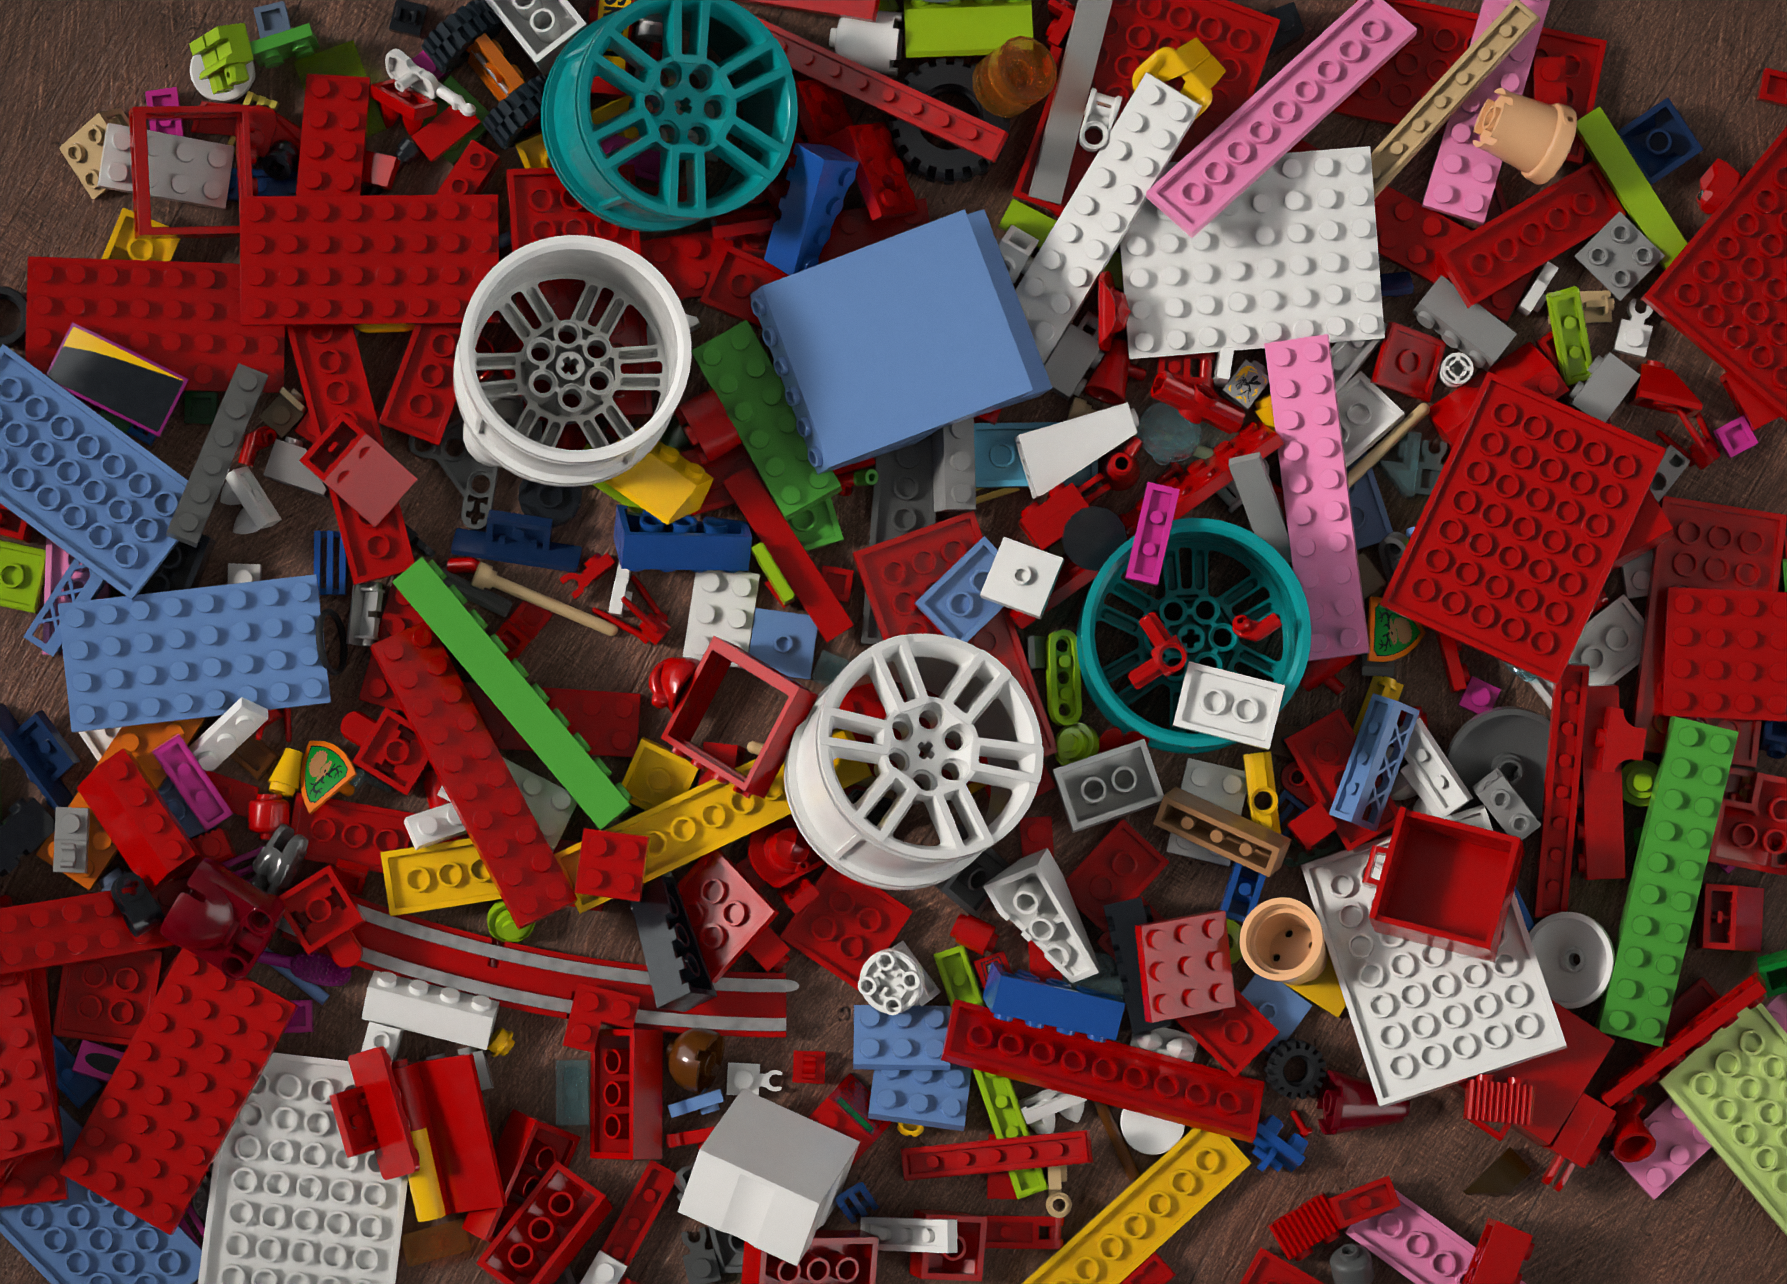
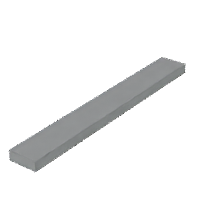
M1078 0L1028 197L1061 204L1113 0Z

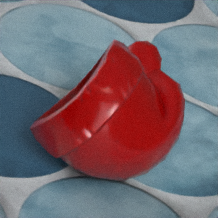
M671 657L659 662L649 676L648 685L653 694L652 705L657 709L667 707L673 714L700 661L692 657Z

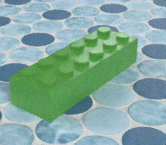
M747 320L691 350L695 362L710 388L714 389L722 402L730 421H732L740 436L742 445L786 522L842 491L841 485L833 471L817 475L815 467L810 464L808 448L804 438L797 430V419L794 411L786 401L783 382L775 372L771 361Z

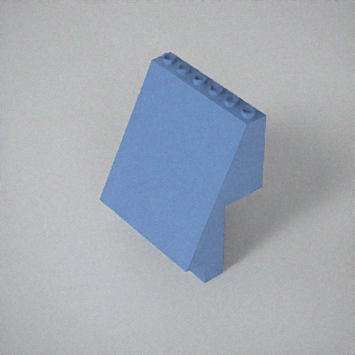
M965 209L768 283L750 294L752 311L759 318L763 329V340L771 350L774 358L775 372L782 379L785 387L786 401L794 411L797 419V430L805 440L808 448L809 462L815 467L817 475L916 444L942 427L1039 397L1052 389L984 209L969 214L966 213Z

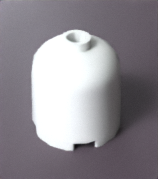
M878 11L875 23L840 18L837 28H831L829 47H835L836 54L882 75L897 76L898 68H894L893 63L894 60H901L904 29H897L898 21L904 20V14L901 12Z

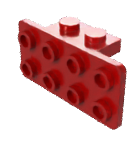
M384 1046L350 1055L348 1062L356 1088L329 1096L347 1158L374 1150L384 1180L418 1172L420 1170V1157L412 1140L409 1119L405 1116L401 1102V1091L395 1082L391 1057Z

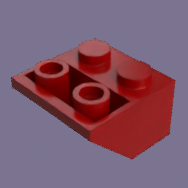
M1702 884L1698 897L1696 949L1761 953L1764 888Z

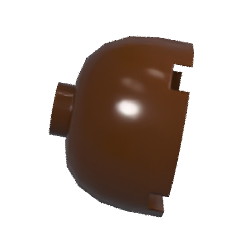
M692 1028L679 1035L676 1041L670 1042L666 1050V1059H669L668 1068L672 1079L679 1086L698 1094L708 1091L716 1076L710 1075L715 1063L721 1066L723 1060L725 1039L723 1036H719L720 1033L703 1028Z

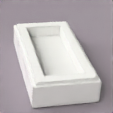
M1223 346L1217 354L1213 377L1214 385L1217 387H1225L1230 379L1234 348Z

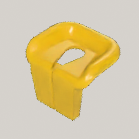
M1196 37L1177 50L1171 47H1163L1155 51L1136 69L1132 77V85L1135 91L1146 72L1163 82L1181 76L1186 82L1180 92L1202 106L1195 118L1197 119L1211 104L1213 98L1211 88L1226 70Z

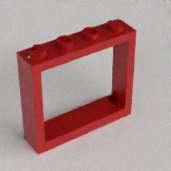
M249 105L132 107L129 110L135 239L240 237V226L152 227L146 121L235 120L238 196H257L258 181L256 177L252 178V165H256V147L250 145V133H254L255 122H253V114H249Z
M713 636L661 739L673 746L672 752L685 759L687 756H690L692 758L690 764L705 772L708 769L712 770V778L726 785H729L730 782L734 784L733 791L742 794L750 799L752 794L765 799L785 760L796 727L807 719L819 695L735 644ZM732 662L789 696L748 776L691 742Z

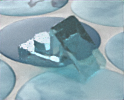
M1408 432L1405 435V439L1399 441L1397 458H1402V463L1384 460L1377 462V466L1404 499L1411 500L1414 497L1422 433Z

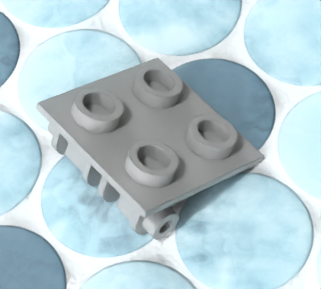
M1619 211L1574 257L1621 301L1665 255Z

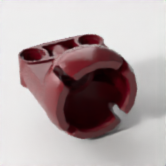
M204 858L187 882L190 888L187 894L180 893L161 925L160 933L169 942L189 950L220 969L228 979L239 981L244 979L267 948L284 915L285 906L278 896L263 892L232 873L228 867L220 862Z

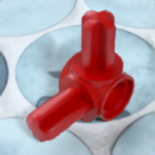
M1150 612L1139 620L1140 626L1155 648L1151 650V659L1128 674L1129 680L1136 689H1141L1162 674L1166 677L1180 670L1187 660L1188 652L1186 647L1181 643L1176 634L1171 637L1155 612ZM1174 647L1181 652L1182 660L1178 664L1170 665L1165 662L1163 652L1167 648Z

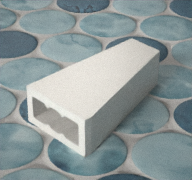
M1127 402L1016 436L1014 440L1032 498L1035 499L1044 495L1137 433L1136 427H1139V420L1135 409H1130Z

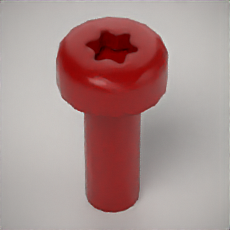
M1176 460L1170 463L1172 465L1171 468L1156 479L1158 484L1162 485L1177 472L1179 474L1183 473V468Z
M1296 1109L1289 1113L1300 1131L1298 1134L1301 1137L1305 1138L1313 1132L1311 1127H1306Z

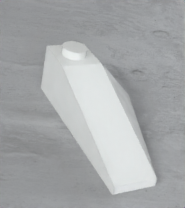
M1048 848L1019 859L984 884L983 887L998 913L1006 921L1010 919L1022 931L1021 935L1028 942L1032 940L1044 952V957L1071 983L1101 971L1064 876Z

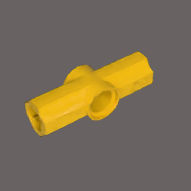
M1271 751L1243 754L1248 793L1247 803L1250 809L1251 821L1281 834L1278 796L1275 788ZM1262 791L1267 792L1271 797V804L1265 810L1258 809L1254 803L1255 796Z

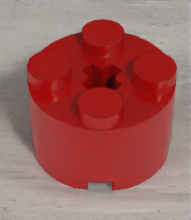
M714 389L705 391L676 407L674 413L681 426L685 423L687 424L682 430L689 443L693 446L698 444V447L694 448L702 465L742 444L735 426L730 421Z

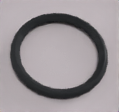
M327 608L322 610L321 615L317 619L316 645L323 667L327 669L330 675L337 676L344 671L347 663V637L338 613L333 609ZM327 615L333 618L340 639V662L337 669L331 667L324 648L323 625Z

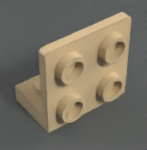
M122 108L99 112L60 146V151L92 199L99 198L108 190L97 187L106 126L108 123L129 126V119Z

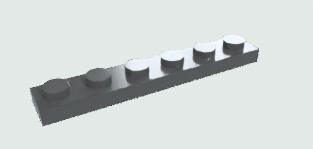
M238 363L170 522L166 536L197 547L267 382V374Z

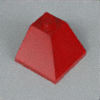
M1647 360L1646 364L1641 363L1636 368V372L1641 376L1632 386L1629 400L1630 405L1678 415L1677 410L1682 409L1688 418H1692L1702 411L1703 404L1673 370L1665 368L1664 363Z

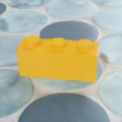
M658 441L654 448L639 463L619 476L604 482L668 525L700 510L714 478L707 474L700 465L691 463L679 455L675 448L666 446Z

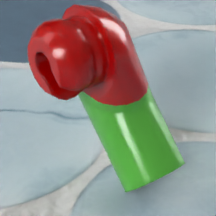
M864 469L839 475L837 479L842 491L837 495L850 496L852 494V486L876 484L878 482V473L873 469Z

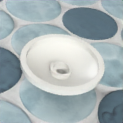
M1559 912L1549 915L1533 927L1529 936L1550 998L1566 1009H1573L1589 1005L1601 997L1609 986L1615 964L1613 944L1604 928L1589 916L1577 912ZM1575 954L1580 956L1579 965H1576L1573 961Z

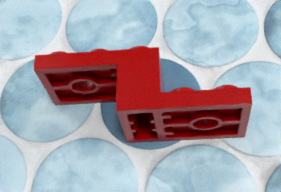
M815 80L796 82L798 115L809 144L831 145L859 162L855 171L856 179L872 221L907 216L918 211L915 195L909 187L904 174L903 164L898 158L892 142V134L887 128L886 123L879 122L853 126L852 118L846 110L841 92Z

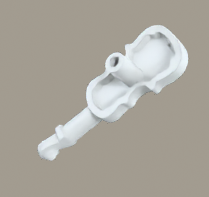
M395 48L386 54V71L391 79L397 80L395 81L397 90L403 92L411 87L431 100L437 96L452 105L453 110H459L464 116L471 117L476 114V107L473 104L466 103L461 95L440 83L432 73L416 65L404 52Z

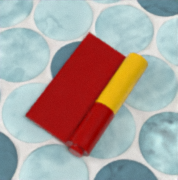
M473 1053L408 1063V1058L392 1060L395 1082L400 1088L405 1116L409 1119L412 1140L420 1157V1170L407 1174L417 1221H430L452 1213L506 1206L507 1202Z

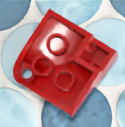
M1730 767L1707 861L1772 874L1787 875V778ZM1784 853L1786 860L1784 863L1779 864L1777 856Z

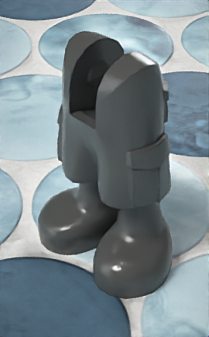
M284 823L281 824L254 860L252 867L256 874L249 883L264 892L268 882H270L271 885L266 893L280 896L283 889H290L298 874L299 864L302 863L304 856H306L308 840L301 834L294 836L293 828Z

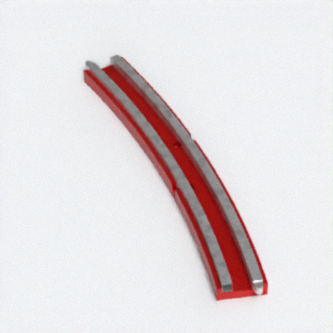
M352 895L367 920L352 930L363 948V957L356 966L371 971L391 972L399 977L423 980L431 985L443 988L450 987L457 989L459 992L475 996L483 995L491 1000L499 1001V1006L563 1019H569L577 983L579 982L641 997L634 1029H663V1032L684 1033L688 1029L703 1028L720 1033L719 1036L786 1037L787 992L799 988L797 982L787 980V973L727 971L717 983H713L717 994L716 998L685 1012L657 1008L647 965L572 955L508 941L501 942L495 938L452 928L409 914L391 917L389 908ZM282 918L278 927L283 930L281 937L301 945L287 920ZM299 920L298 923H299L300 927L302 928L303 925L301 924V922H300V920ZM325 947L318 951L330 956ZM602 1022V1024H601V1025H608V1026L623 1027V1026H618V1025H614V1024H610V1023H606V1022Z

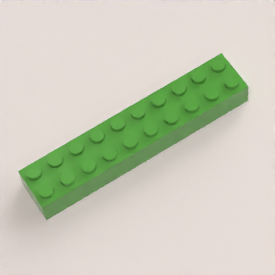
M423 557L418 559L393 580L392 583L597 827L602 831L611 827L633 808L629 803L633 797L620 782L614 785L608 777L612 772L599 757L593 760L587 752L592 748L578 732L572 735L567 730L571 723L557 707L552 711L546 705L550 698L537 683L531 686L525 680L530 674L516 658L510 662L504 655L509 649L495 633L489 637L484 631L488 624L475 609H472L470 612L467 611L463 605L468 601L455 585L446 586L443 580L447 576L432 559L427 563Z
M1670 716L1614 945V969L1609 986L1602 994L1595 1028L1602 1033L1662 1047L1739 734L1737 731Z

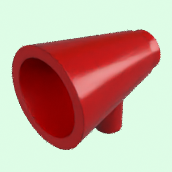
M1114 339L1111 349L1105 352L1086 384L1084 391L1090 397L1103 403L1112 405L1124 404L1128 376L1142 382L1147 370L1130 363L1128 342Z
M1133 436L1124 449H1112L1100 458L1098 473L1101 472L1105 477L1101 481L1103 485L1109 483L1112 487L1111 490L1124 491L1131 488L1137 482L1140 475V465L1135 455L1143 445V441ZM1118 458H1125L1128 462L1127 468L1123 470L1118 469L1115 465Z
M1351 655L1308 661L1299 684L1308 692H1311L1313 688L1316 689L1324 683L1338 696L1346 686L1334 675L1355 661L1358 656Z
M1636 1095L1631 1103L1628 1100L1621 1106H1618L1616 1103L1611 1106V1109L1617 1112L1613 1118L1617 1121L1612 1131L1613 1151L1615 1157L1622 1162L1632 1163L1641 1161L1650 1156L1656 1148L1655 1138L1639 1116V1113L1647 1104L1646 1098L1642 1095Z

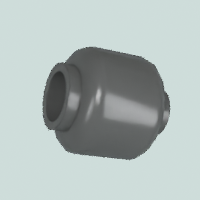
M1345 1244L1331 1255L1330 1267L1335 1284H1371L1374 1280L1375 1272L1370 1252L1365 1247L1356 1244Z

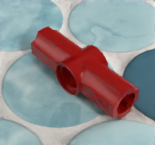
M1167 371L1159 372L1153 380V386L1150 390L1151 396L1178 409L1179 413L1191 423L1200 424L1203 421L1228 434L1237 433L1241 428L1246 415L1244 408L1219 397L1209 385L1200 381L1192 384Z

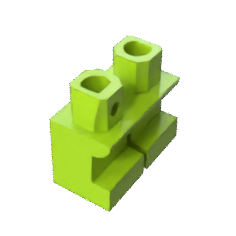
M245 23L217 26L189 43L192 56L201 55L205 70L200 73L199 79H209L213 94L230 92L234 89V85H239L249 80L246 65L254 59Z

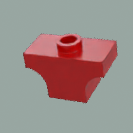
M1609 706L1605 708L1603 728H1598L1595 738V747L1599 748L1596 770L1614 773L1618 764L1624 760L1642 761L1647 729L1630 725L1625 719L1624 709Z

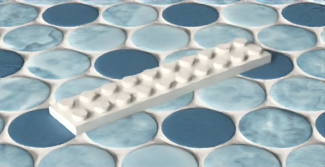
M1148 72L1145 73L1109 133L1106 144L1100 148L1015 290L1044 366L1070 323L1073 322L1099 279L1101 272L1105 269L1146 201V191L1158 181L1202 107L1194 100Z

